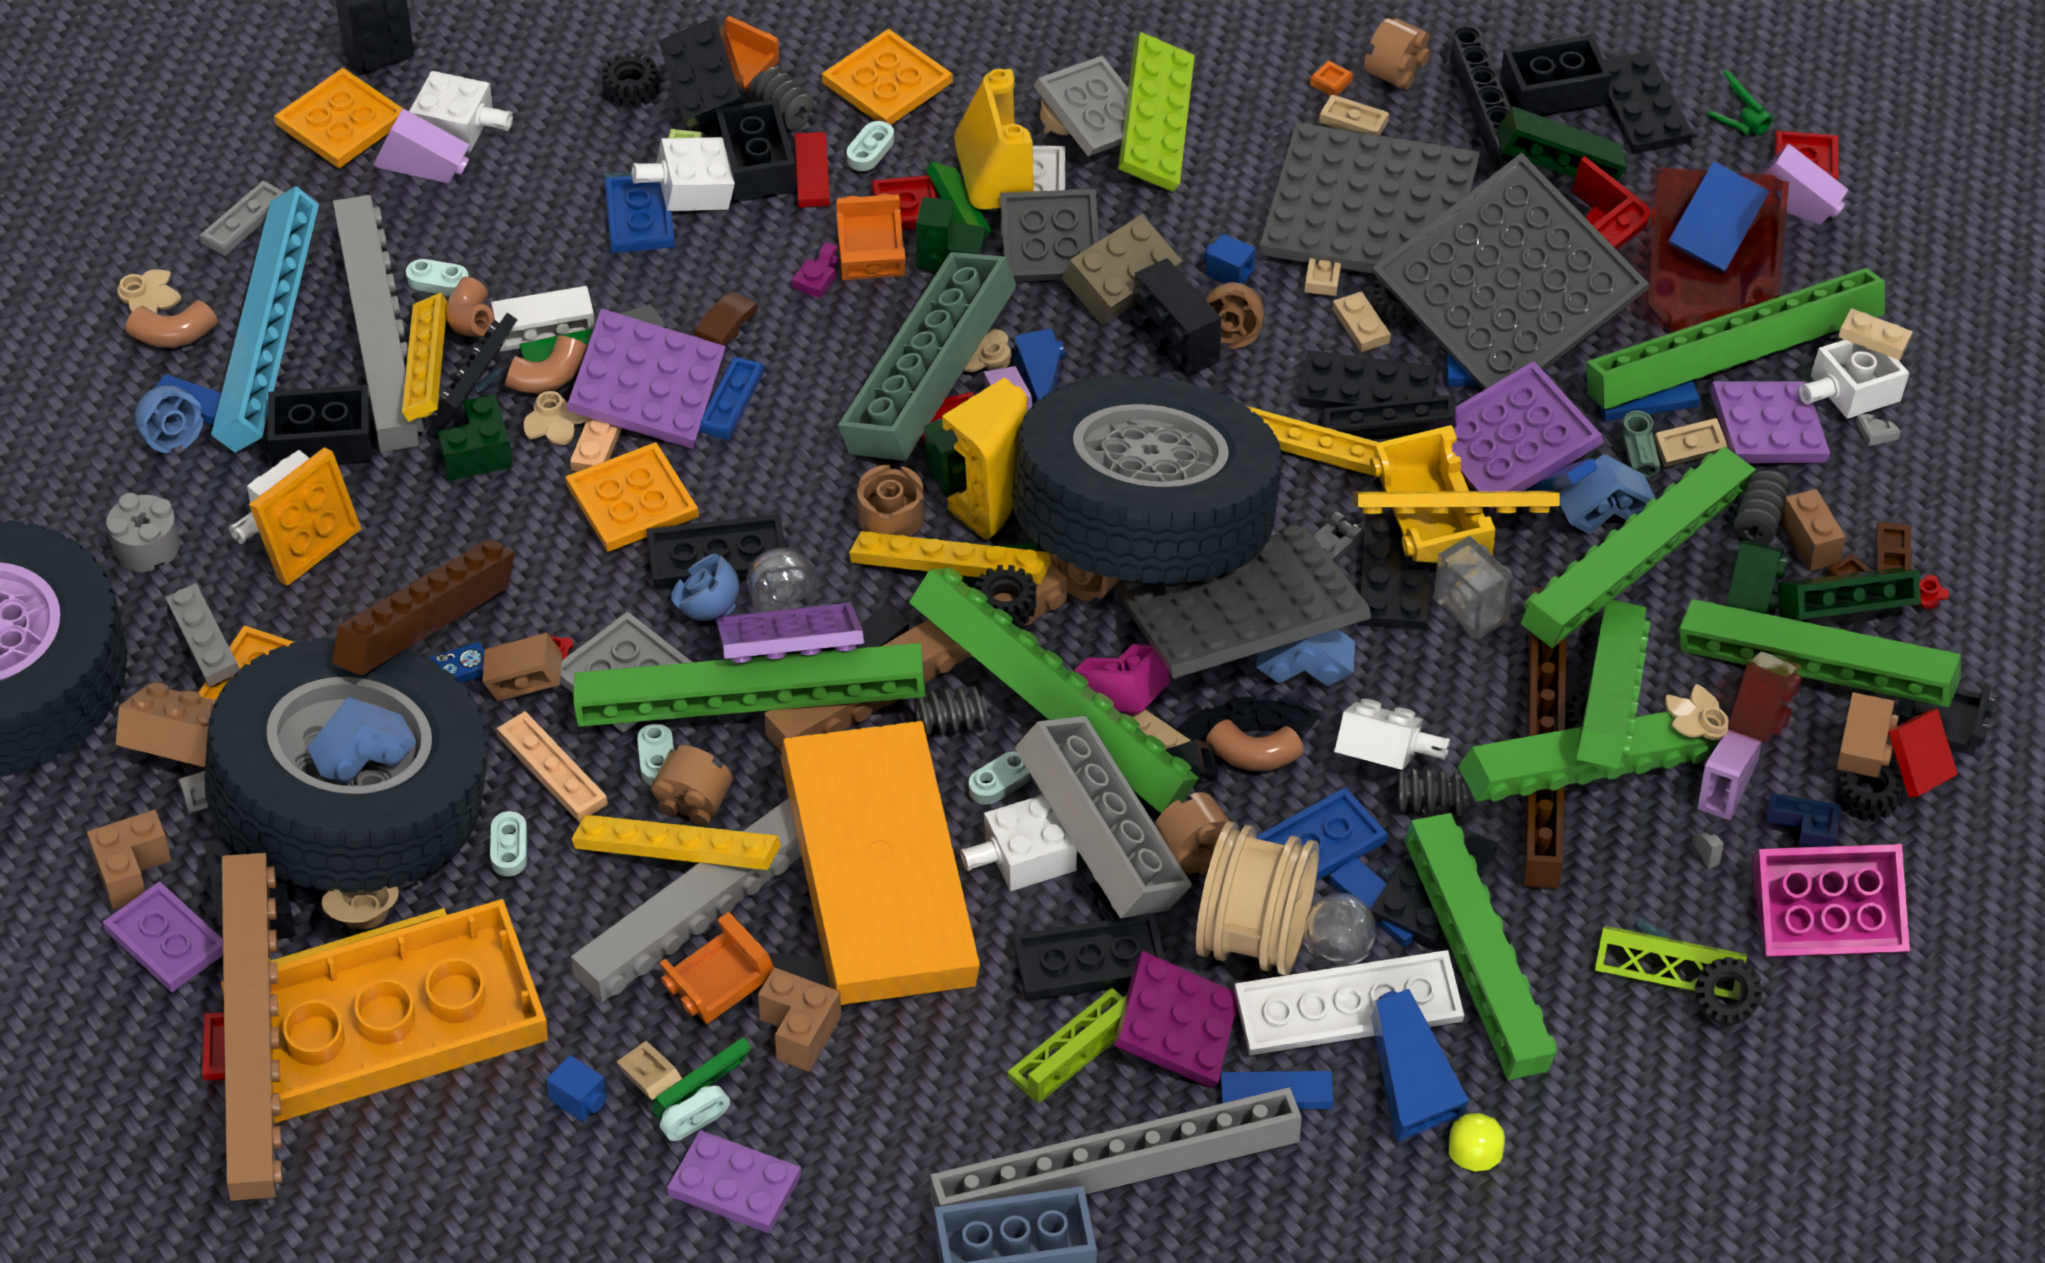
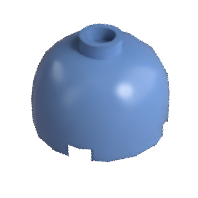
M173 385L159 386L148 391L140 399L135 411V425L141 438L154 450L172 453L171 449L182 444L183 450L190 446L198 437L203 427V418L201 417L200 410L202 407L189 392Z
M711 554L702 558L687 570L691 576L685 583L679 579L671 595V601L691 619L711 621L720 616H728L736 606L734 602L739 593V579L735 570L721 555L719 557L717 554Z

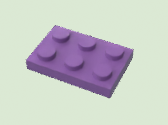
M160 881L103 921L105 931L171 993L223 956V939Z
M700 1130L669 1183L667 1191L668 1196L770 1234L802 1173L801 1167Z

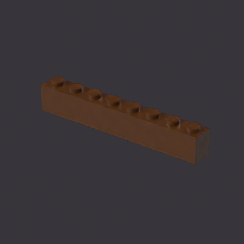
M485 540L338 625L332 663L362 676L509 587L515 551L503 547L498 541Z

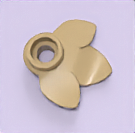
M150 270L142 276L137 274L127 275L121 279L117 290L119 298L129 304L131 312L139 306H145L157 314L158 309L172 308L181 301L180 294L166 285L171 276V272L166 270Z
M998 329L989 331L963 371L975 372L984 367L987 370L1008 367L1011 362L1012 352L1007 345L1009 341L1007 334Z
M546 391L537 397L534 403V411L525 417L524 432L530 440L545 435L553 444L566 445L574 438V425L586 422L588 417L566 411L568 402L559 393Z
M1698 684L1694 686L1690 699L1666 695V709L1675 718L1672 727L1679 733L1693 738L1703 736L1710 740H1720L1728 732L1729 720L1727 715L1719 709V702L1702 686Z

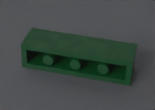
M1511 106L1497 128L1501 153L1513 157L1523 153L1533 164L1574 178L1576 177L1580 160L1583 157H1587L1617 182L1627 169L1622 144Z
M1897 567L1777 583L1780 617L1803 620L1921 604L1919 570Z

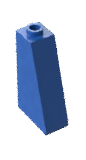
M1410 989L1398 993L1393 990L1381 995L1376 1001L1371 1019L1394 1136L1399 1142L1463 1116L1469 1099Z

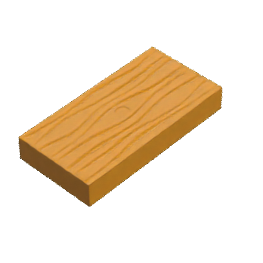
M923 721L783 738L781 763L830 988L840 991L841 1005L976 987L980 963Z
M504 900L493 901L277 965L278 984H272V994H278L279 1016L272 1017V1026L279 1028L280 1049H273V1060H279L281 1081L274 1082V1093H280L281 1115L275 1116V1123L548 1041L546 1018ZM222 981L221 987L224 996V981Z

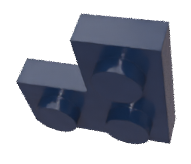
M1771 793L1766 821L1785 828L1792 826L1801 827L1800 845L1808 847H1835L1841 805Z

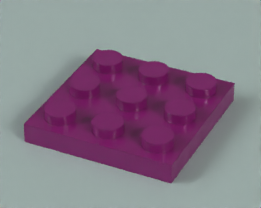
M1142 951L1136 958L1114 1046L1213 1089L1219 1082L1237 1008L1235 992Z

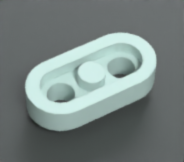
M874 121L867 124L847 148L848 165L857 171H867L874 168L894 144L893 127L883 121Z
M429 259L415 260L406 268L407 283L412 289L435 294L441 292L446 296H451L462 277H469L467 269L461 265Z
M650 724L643 727L637 737L641 777L650 786L669 750L673 748L674 751L672 733L668 727L662 724Z
M1017 752L1005 753L970 776L969 795L979 804H993L1027 784L1031 779V774L1024 766Z
M512 811L498 814L491 822V865L493 870L501 876H515L521 873L527 864L526 821L522 815Z
M705 1086L697 1091L693 1097L681 1104H675L666 1109L662 1115L660 1129L670 1141H679L722 1116L730 1105V1098L720 1086Z

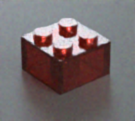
M1762 651L1747 664L1728 729L1764 742H1768L1775 734L1780 735L1782 728L1787 727L1792 714V708L1787 707L1788 703H1790L1793 695H1797L1802 683L1803 676L1798 675L1800 664Z

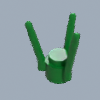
M1724 70L1723 74L1730 81V88L1747 105L1740 115L1743 122H1737L1713 111H1709L1708 116L1740 130L1746 136L1751 131L1757 136L1762 135L1771 126L1773 116L1754 100L1728 70Z

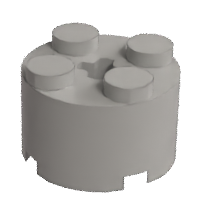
M127 493L120 497L119 503L110 510L107 516L106 526L112 552L122 567L136 572H148L155 570L154 565L162 562L165 565L168 564L177 555L180 541L174 512L167 499L153 495Z

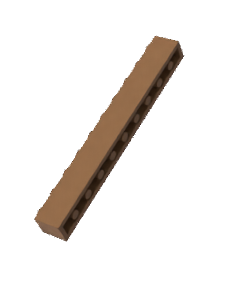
M1052 563L1041 584H1036L1034 616H1029V622L1026 624L1020 620V627L1018 628L1030 625L1036 618L1050 610L1059 608L1067 601V578ZM1000 593L993 598L999 601H1012L1018 598V596L1012 593ZM929 619L883 645L921 643L925 683L941 673L949 672L955 665L965 659L973 657ZM897 700L769 710L764 713L766 736L782 752L783 738L843 731L857 722L866 720L872 713L884 706L892 705Z
M266 853L222 856L227 1187L230 1201L276 1197V1183H283L282 1160H275V1149H282L281 1126H275V1116L281 1115L280 1093H274V1082L281 1081L279 1060H273V1049H280L279 1028L272 1026V1017L279 1016L278 994H272V984H278L277 962H271V952L278 951L276 930H270V920H277L276 899L270 898V888H276L275 866L268 867Z

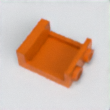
M728 16L724 20L725 30L746 93H748L752 79L762 71L774 67L779 61L778 38Z
M879 194L877 196H847L836 199L842 280L906 276L900 196Z
M729 911L717 919L723 931L720 935L675 967L666 959L659 962L665 974L661 977V981L666 989L673 996L678 993L682 997L680 1002L691 1017L697 1014L706 1025L763 985L774 968L768 953Z

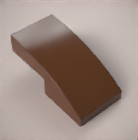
M729 292L703 317L695 328L694 335L710 342L725 345L738 336L740 324L756 315L758 303L734 292Z
M1877 523L1875 570L1897 567L1911 569L1912 525Z

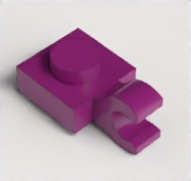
M826 242L820 250L817 261L808 258L792 278V287L821 299L836 279V269L834 267L837 265L839 257L834 254L838 250V246Z

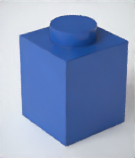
M1222 233L1214 244H1209L1204 253V261H1206L1205 275L1224 284L1229 282L1244 284L1255 270L1256 248Z
M572 1055L546 1079L549 1100L581 1122L591 1113L598 1112L607 1098L604 1077Z

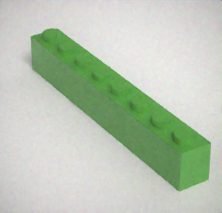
M1692 599L1680 626L1682 652L1944 707H1950L1961 678V654L1748 611L1746 609L1733 608L1712 602Z
M1612 600L1604 606L1576 760L1619 769L1621 756L1629 757L1651 621L1645 620L1647 608L1645 606Z
M1666 711L1635 717L1629 757L1621 756L1619 769L1576 760L1582 727L1473 746L1458 768L1476 802L1489 799L1499 801L1510 795L1521 794L1526 796L1542 789L1550 788V790H1557L1565 785L1574 783L1584 785L1595 779L1606 777L1608 779H1615L1623 774L1633 772L1642 774L1650 769L1659 767L1669 769L1678 764L1691 761L1692 763H1700L1711 755V750L1719 740H1710L1703 736L1693 738L1679 733L1672 727L1675 718Z
M1451 813L1412 820L1404 842L1507 1080L1548 1072L1557 1053L1556 1042L1552 1035H1548L1544 1026L1542 1010L1533 1001L1528 978L1525 974L1521 973L1518 967L1515 949L1512 944H1508L1503 933L1502 919L1498 914H1495L1492 908L1489 890L1485 884L1481 883L1477 873L1475 858L1473 855H1469L1464 844V834L1461 827L1456 826Z

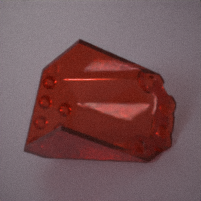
M1651 167L1648 203L1650 217L1648 220L1649 289L1647 290V302L1673 332L1779 297L1789 188L1788 180L1780 175L1735 172L1770 192L1723 274L1668 245L1670 237L1708 170Z

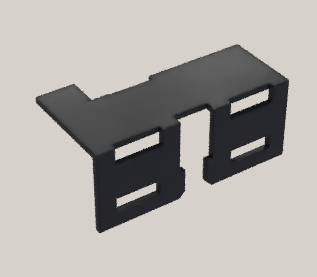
M1079 875L1078 891L1088 899L1092 908L1096 906L1100 918L1104 920L1120 918L1112 908L1111 902L1099 883L1094 881L1087 884Z

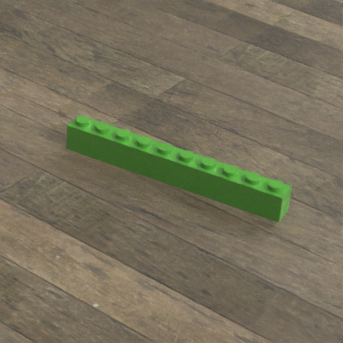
M1864 268L1586 361L1588 396L1604 410L1615 408L1622 403L1645 398L1649 394L1674 388L1678 384L1693 379H1701L1705 375L1730 369L1734 365L1749 360H1757L1761 356L1786 350L1793 345L1813 341L1817 337L1832 332H1840L1851 308L1873 317L1885 315V281L1868 268Z
M1725 446L1714 455L1709 453L1702 460L1699 467L1695 470L1690 468L1678 484L1671 483L1658 500L1652 498L1639 515L1632 514L1619 531L1613 529L1600 546L1593 545L1585 554L1584 559L1580 562L1577 560L1573 561L1560 578L1554 576L1540 594L1534 592L1524 604L1523 608L1526 612L1521 625L1551 648H1554L1745 492L1748 480L1755 473L1756 469Z
M949 567L930 569L909 601L912 606L1047 719L1055 720L1086 716L1132 790L1157 811L1162 813L1170 804L1178 799L1183 803L1199 779L1190 771L1191 766L1186 761L1169 754L1165 750V744L1158 738L1146 735L1138 728L1140 724L1133 717L1121 714L1113 707L1114 702L1109 697L1099 692L1096 693L1087 686L1089 682L1085 677L1077 672L1069 671L1062 665L1063 660L1057 654L1049 650L1045 651L1037 644L1038 639L1032 633L1016 627L1008 613L1001 609H995L986 602L988 598L984 593L975 588H969L963 583V577L957 571Z
M921 643L856 648L849 651H822L813 655H802L801 653L787 654L786 657L769 659L766 656L752 657L750 661L738 663L727 659L574 672V708L578 727L925 697Z

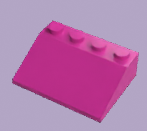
M1902 844L1758 849L1752 855L1754 893L1765 957L1910 952Z

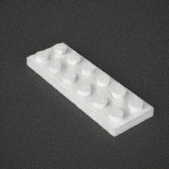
M1448 950L1235 983L1234 987L1249 1056L1375 1036L1371 1016L1376 1001L1381 995L1393 990L1398 993L1410 989L1429 1027L1463 1022L1464 1012Z

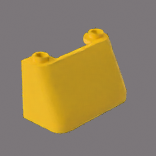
M994 69L984 76L954 134L955 149L970 204L978 209L1001 208L1000 193L1034 191L1033 142L1028 129L1014 123L1013 88L1015 82L1012 69Z
M1005 377L942 416L943 429L946 431L952 429L956 434L958 442L954 444V449L965 457L967 490L962 493L956 492L947 498L948 510L985 540L990 539L1001 531L1014 508L1012 489L1018 434L1024 416L1027 413L1026 403L1028 399L1021 387L1013 385Z
M1452 425L1375 443L1374 458L1370 459V466L1373 476L1380 478L1385 492L1469 491L1461 473V458L1456 456L1455 452H1452L1453 443L1457 442V436ZM1392 507L1403 535L1402 546L1405 555L1411 556L1414 561L1480 565L1492 562L1495 527L1490 516L1485 517L1484 513H1463V507H1450V513H1429V507H1416V513H1396V507Z

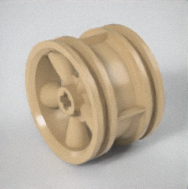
M1228 821L1217 840L1205 880L1196 930L1197 955L1207 957L1213 951L1216 960L1225 961L1230 952L1259 958L1260 969L1270 972L1274 966H1277L1278 974L1289 975L1296 962L1303 941L1313 901L1319 864L1318 841L1308 840L1304 846L1300 837L1290 836L1285 845L1257 839L1256 829L1253 826L1245 825L1239 831L1237 823Z

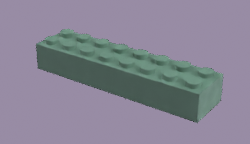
M950 252L838 424L850 455L907 460L923 435L924 426L930 424L1017 287L1007 257Z

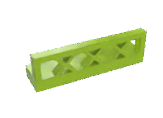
M1605 925L1602 931L1595 971L1696 991L1695 985L1698 977L1691 982L1681 980L1673 967L1686 959L1695 961L1702 972L1704 969L1702 963L1710 964L1714 960L1724 959L1725 957H1732V959L1737 960L1742 959L1746 963L1747 954ZM1607 945L1622 946L1631 959L1620 967L1604 964ZM1630 948L1642 950L1643 952L1634 956ZM1649 952L1660 955L1667 967L1656 974L1646 973L1638 959ZM1666 956L1676 957L1679 959H1677L1673 963H1670ZM1634 963L1639 971L1626 969V967ZM1670 970L1674 978L1661 975ZM1735 979L1733 990L1719 988L1715 985L1714 993L1717 996L1739 1000L1741 984Z
M1113 988L1108 990L1007 1071V1078L1039 1104L1115 1042L1126 996H1121ZM1110 1003L1114 1004L1109 1010H1107L1104 1014L1101 1015V1011L1105 1007H1107ZM1086 1027L1084 1030H1082L1079 1034L1075 1036V1032L1079 1028ZM1054 1048H1060L1058 1051H1056L1053 1055L1049 1057V1052H1051ZM1028 1069H1034L1028 1074V1080L1022 1076Z

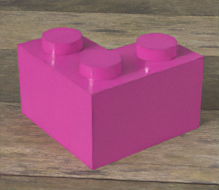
M1132 644L1118 659L1087 657L1074 670V672L1081 674L1088 680L1087 686L1096 693L1099 692L1109 697L1114 702L1113 707L1127 715L1143 712L1170 684L1168 670L1151 645Z

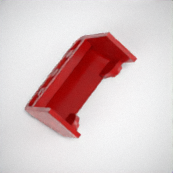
M1583 157L1580 160L1571 192L1592 208L1588 212L1586 219L1618 250L1647 226L1650 209L1642 200L1587 157Z

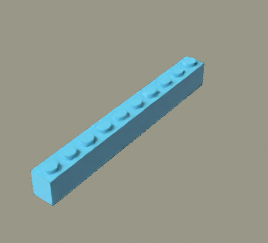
M297 186L270 201L211 433L213 437L235 453L261 439L268 416V392L274 391L319 207L316 201Z

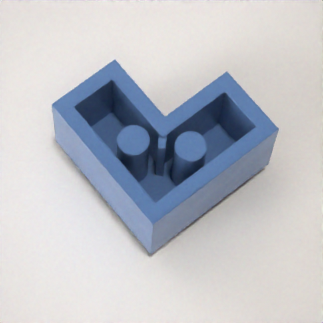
M1605 453L1594 460L1598 467L1597 471L1574 485L1564 487L1559 491L1560 505L1569 524L1588 534H1591L1613 514L1625 520L1634 513L1639 515L1646 504L1652 498H1655L1642 473Z
M1339 629L1331 630L1257 653L1256 668L1278 684L1305 670L1329 687L1354 673L1355 641Z
M347 697L308 745L307 749L322 777L349 784L369 759L396 768L416 744V741L402 714Z

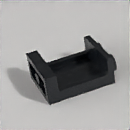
M1985 682L1982 693L1957 688L1950 707L1900 698L1896 715H1899L1897 726L1927 710L1938 708L1950 750L1974 756L1977 742L1984 744L1989 727L1988 723L1983 722V718H1991L1996 699L1989 696L1992 684Z

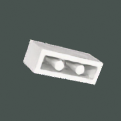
M587 286L491 302L494 319L500 323L506 313L518 319L502 345L500 352L519 349V344L591 329L595 325Z

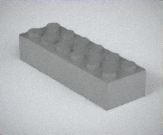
M1080 716L1036 722L1016 745L1015 750L1037 783L1042 795L1047 799L1055 812L1058 821L1073 841L1076 850L1088 865L1094 879L1099 883L1111 902L1112 908L1120 918L1169 911L1192 886V883L1087 717Z

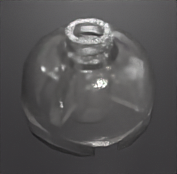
M775 548L759 555L751 563L746 577L747 589L752 603L756 608H761L762 612L799 608L797 602L801 601L805 596L808 601L816 588V576L811 566L800 553L789 548Z
M1334 893L1326 895L1312 906L1305 920L1304 941L1309 952L1318 960L1326 963V959L1330 961H1338L1337 966H1348L1359 963L1372 951L1376 937L1375 918L1371 909L1360 898L1348 893Z

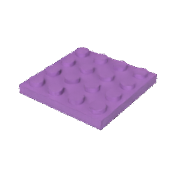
M601 308L566 411L693 449L701 425L700 422L706 410L726 346Z
M1535 361L1456 406L1457 427H1453L1457 436V442L1453 443L1452 452H1455L1456 456H1460L1462 461L1461 473L1473 491H1524L1604 444L1602 434Z
M851 602L720 616L716 619L717 632L724 658H731L732 662L737 663L750 661L752 656L766 654V658L777 659L786 657L787 652L801 651L802 655H813L821 653V648L835 647L836 651H849L856 649V644H864L863 630Z

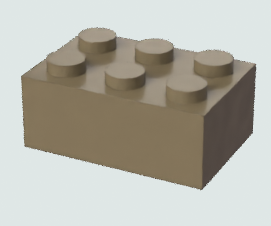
M1141 214L1070 259L1062 280L1103 326L1134 306L1133 288L1135 285V272L1166 258L1179 270L1182 260Z

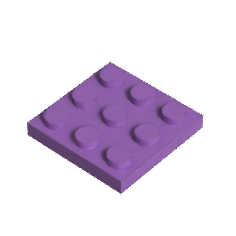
M1713 381L1710 393L1728 449L1747 463H1827L1830 451L1814 403L1805 404L1799 395L1800 385L1807 382Z

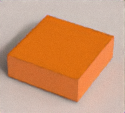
M1329 60L1310 77L1311 86L1330 96L1332 94L1338 96L1353 81L1352 72Z

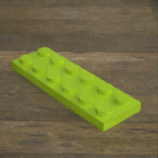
M1139 32L1134 40L1118 169L1175 192L1180 185L1195 55L1163 42L1158 38Z

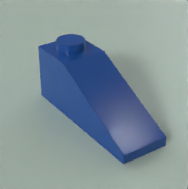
M1052 328L1015 335L1014 359L1020 375L1031 394L1033 405L1039 399H1043L1044 395L1053 390L1056 391L1060 377V360L1065 359L1064 346L1061 340L1056 341Z

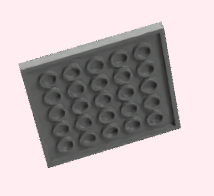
M1296 122L1261 239L1259 255L1309 263V258L1316 259L1315 264H1318L1320 260L1330 261L1331 267H1334L1336 262L1341 263V268L1373 273V267L1472 191L1481 152Z
M1523 153L1516 156L1373 267V274L1483 390L1533 361L1545 371L1649 289V283Z
M1305 525L1291 526L1281 533L1271 535L1263 550L1256 557H1253L1250 562L1243 566L1239 565L1238 569L1229 573L1223 572L1217 577L1209 579L1204 577L1199 581H1181V583H1142L1140 580H1135V582L1122 580L1115 585L1116 595L1173 679L1371 619L1369 605Z

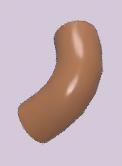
M462 277L454 288L446 304V321L452 330L459 335L479 337L484 336L495 319L491 308L483 304L489 295L488 290L481 282L471 277Z
M195 300L183 312L173 316H161L145 306H139L127 319L125 330L132 337L157 348H178L190 345L205 336L218 324V320L213 310L200 300Z
M558 336L552 353L544 361L533 362L515 356L507 374L505 387L533 394L558 390L574 378L581 367L588 346L576 339Z
M1223 720L1211 729L1206 738V743L1213 746V751L1217 756L1233 767L1251 772L1272 771L1290 764L1303 756L1304 753L1301 739L1288 726L1265 737H1253L1242 732L1231 720Z

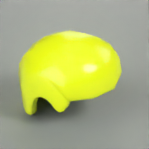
M1481 1113L1465 1114L1459 1117L1457 1121H1454L1449 1135V1156L1461 1168L1472 1171L1490 1170L1502 1160L1505 1134L1495 1118Z

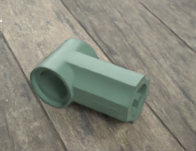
M1635 410L1629 412L1624 417L1620 445L1626 452L1629 467L1642 473L1646 480H1650L1651 477L1660 472V463L1652 434L1653 420L1646 412Z

